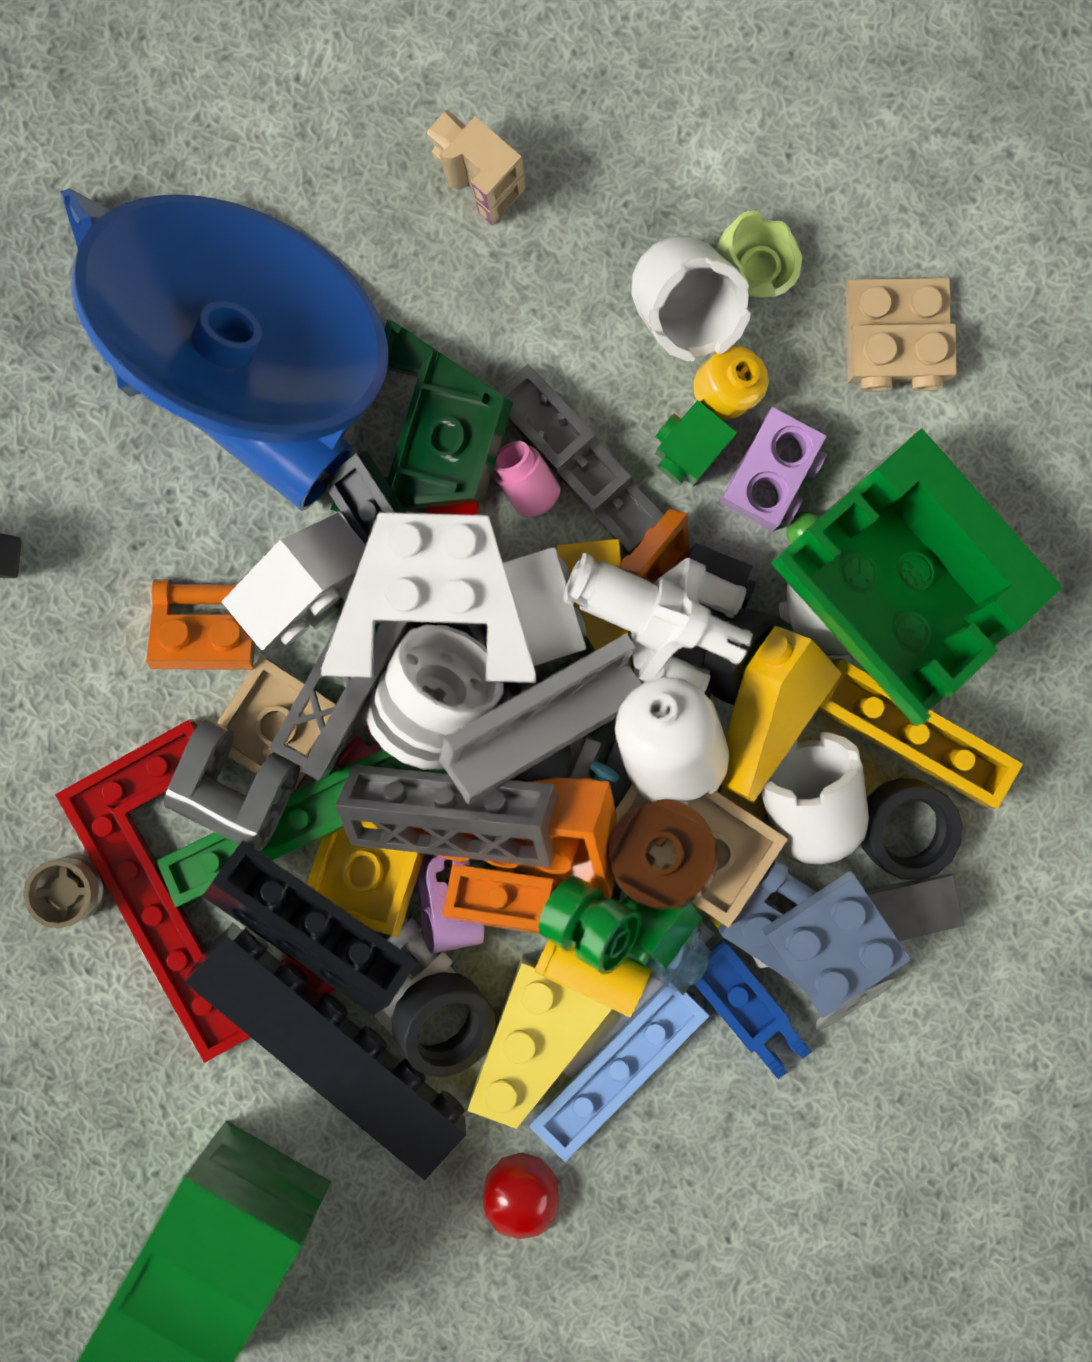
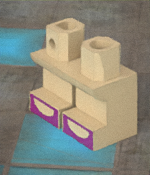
M447 109L426 132L428 140L435 145L432 155L443 166L447 185L453 189H462L470 185L473 190L477 212L491 225L501 217L526 189L522 156L476 116L465 125Z

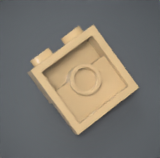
M950 278L848 279L846 282L848 383H861V390L864 392L888 391L892 389V383L912 382V390L935 391L943 388V382H948L957 375L956 324H951Z

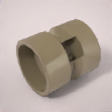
M74 854L45 862L34 869L25 882L23 897L26 909L34 920L46 927L63 928L89 918L99 911L107 900L108 889L90 857Z

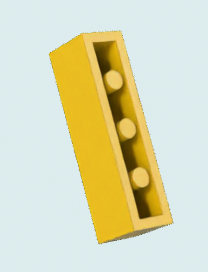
M843 659L831 660L842 675L817 709L818 712L975 803L998 809L1023 763L931 710L928 711L931 717L925 723L914 726L869 674Z

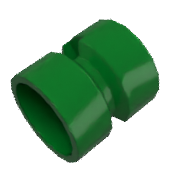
M571 876L561 882L547 900L540 915L538 928L541 936L566 952L575 950V955L579 960L601 974L606 975L618 968L633 948L641 927V915L615 898L604 900V893L600 889L578 876Z

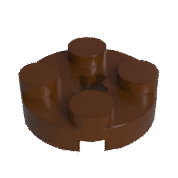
M658 800L656 803L632 809L618 822L609 842V860L611 861L612 872L616 877L615 879L619 887L634 901L652 909H682L688 906L691 901L699 898L707 890L717 870L718 845L716 838L704 818L697 811L678 801ZM666 841L673 842L675 845L672 852L677 856L673 865L665 864L662 869L654 868L656 859L650 854V849L653 845L663 847Z

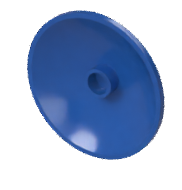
M158 195L127 202L100 217L89 228L80 243L71 276L72 297L76 313L86 335L106 363L132 388L151 402L171 414L194 424L300 511L311 507L326 491L325 486L317 480L324 471L330 475L350 458L353 447L342 438L349 425L357 421L369 409L377 397L386 377L388 367V345L382 321L374 304L355 277L327 250L282 221L237 203L195 195Z

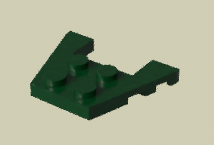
M387 320L384 328L388 345L387 370L415 376L418 379L389 476L384 478L405 510L484 502L513 402L396 322ZM333 500L330 510L341 513Z

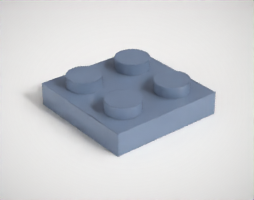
M851 870L762 929L822 1018L841 1007L852 997L861 994L911 961Z

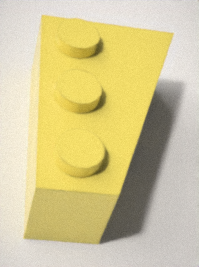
M522 955L468 1106L469 1112L515 1129L519 1127L612 1010L535 973L538 960Z

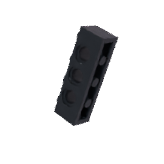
M244 840L240 842L202 896L373 1015L391 1004L417 963L408 954Z

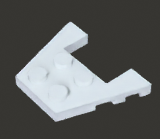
M379 513L324 659L321 675L373 677L376 621L469 623L488 625L486 681L536 682V673L489 517Z

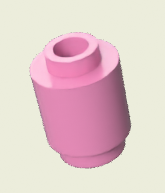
M522 441L508 443L499 449L493 468V477L515 510L525 517H533L548 512L559 498L561 487L537 449L528 446Z

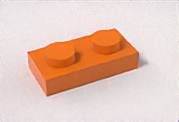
M669 509L655 526H651L647 530L644 539L631 555L624 557L619 568L654 583L686 559L690 553L688 514Z
M452 864L442 916L447 920L539 934L540 915L547 900L557 888L558 883L550 878Z

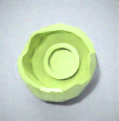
M751 210L739 215L722 233L716 251L732 264L747 281L749 286L747 292L750 297H776L785 293L797 282L800 277L802 254L797 241L791 233L790 227L783 221L768 220L760 214L759 210Z

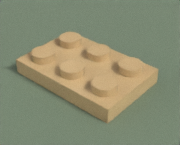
M632 784L616 808L617 824L632 809L636 807L641 808L653 803L643 798L638 793L634 784ZM715 791L712 794L706 792L697 799L687 801V805L704 818L716 838L718 865L715 876L707 890L699 898L691 901V903L730 928L788 839ZM666 841L663 847L653 845L650 849V854L656 859L654 868L662 869L665 864L673 865L677 856L672 852L675 845L673 842Z

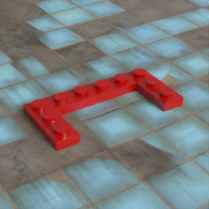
M189 719L56 793L55 796L200 1057L206 1063L247 1040L250 1036L185 984L191 968L204 955L206 949L183 908H175L156 859L130 814L135 809L166 793L185 748L197 728L194 719ZM289 956L280 960L282 963L285 960H289L296 964L307 975L309 979L307 984L321 996L336 990Z

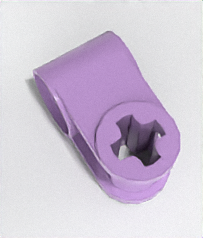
M433 854L423 858L416 882L421 906L423 938L431 954L483 943L484 925L447 920L442 916L449 879L444 882H437L436 872H440L443 869H452V864L471 867L469 861L459 863Z

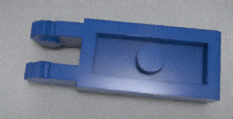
M724 939L684 970L686 975L751 1053L755 1051L778 1080L787 1071L784 1068V1063L776 1053L771 1052L764 1044L770 1037L780 1031L786 1038L788 1046L796 1055H800L802 1059L812 1052L789 1025L791 1021Z

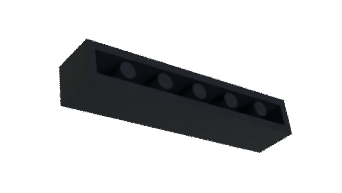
M232 922L191 968L185 984L425 1181L466 1136L465 1116L463 1115L465 1110L461 1103L447 1091L443 1090L440 1094L425 1082L426 1076L414 1069L408 1059L404 1058L400 1062L388 1052L385 1040L375 1030L368 1026H364L361 1029L346 1017L348 1011L338 999L328 993L321 996L307 984L309 981L307 975L296 964L289 960H285L283 963L267 951L269 945L266 940L247 927L242 930Z

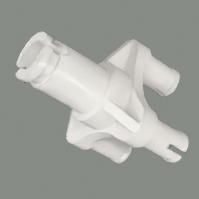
M584 553L581 560L577 561L563 595V602L569 605H573L575 602L580 605L581 610L632 632L631 639L636 646L633 651L634 673L642 683L662 677L680 678L698 686L704 693L709 683L710 671L676 658L672 654L682 647L686 646L691 649L697 645L729 659L732 663L738 664L747 651L728 643L727 639L739 645L745 644L749 646L752 637L750 631L742 630L709 615V609L701 605L704 604L724 613L727 617L733 618L744 601L746 588L706 572L704 564L690 558L684 559L654 583H651L604 561L596 563L593 561V556Z

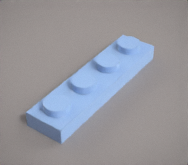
M671 977L595 1056L531 1118L529 1127L566 1162L709 1017L708 1012Z

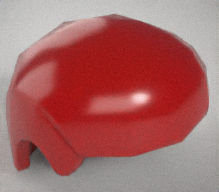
M517 1153L502 1157L488 1172L484 1180L482 1198L486 1219L499 1234L508 1237L526 1239L543 1234L549 1229L550 1224L555 1221L558 1213V1180L553 1170L540 1157Z

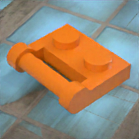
M154 579L151 592L153 605L146 658L150 669L253 670L255 642L233 615H172V604H223L222 601L238 584H172L171 579Z

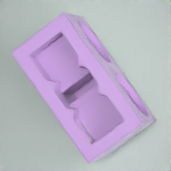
M772 407L762 421L719 504L771 532L781 522L789 525L803 501V498L796 495L805 477L813 481L827 456V453L820 450L827 436ZM784 438L793 440L800 449L799 461L794 463L783 461L776 452V442ZM766 483L773 487L777 496L774 507L763 508L754 502L751 494L754 484Z

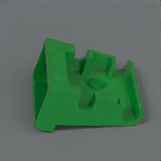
M922 428L873 467L770 562L914 726L925 723L931 717V714L928 712L943 699L955 694L999 651L995 646L1000 641L1020 630L1063 588Z

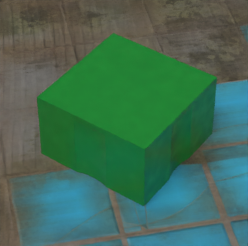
M226 1120L181 1179L76 1362H235L300 1251L331 1181Z

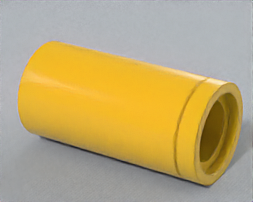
M548 940L534 972L631 1018L652 969L626 957L613 972L603 975L579 960L575 955V950L566 952Z

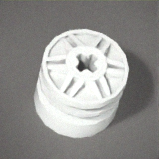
M425 625L411 630L400 642L387 665V671L379 679L377 687L367 700L365 717L371 734L381 747L403 763L421 769H443L444 767L439 758L445 737L492 711L503 694L504 681H486V647L467 633L447 626Z

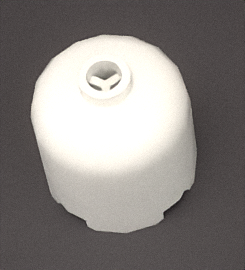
M670 236L653 244L640 257L632 273L631 294L638 314L656 341L671 356L682 360L694 361L695 357L705 356L714 351L719 355L726 352L741 338L751 315L747 309L749 298L747 281L732 264L709 244L690 236Z
M662 677L644 682L627 695L618 709L615 733L628 778L635 785L638 793L653 803H656L658 800L667 799L686 805L687 801L697 799L706 792L709 794L714 793L727 775L730 752L715 707L698 686L684 679Z
M821 732V740H808L798 743L797 739L761 790L770 827L788 839L781 850L790 858L805 864L823 865L837 862L849 856L865 839L868 828L869 816L864 771L859 750L847 738L829 732Z

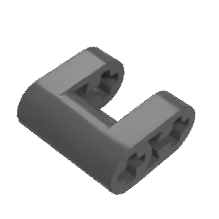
M204 720L195 729L167 788L164 805L166 808L237 844L244 840L260 852L271 839L299 778L300 766L276 752L271 753L259 768L246 796L217 781L233 744V731L212 720Z

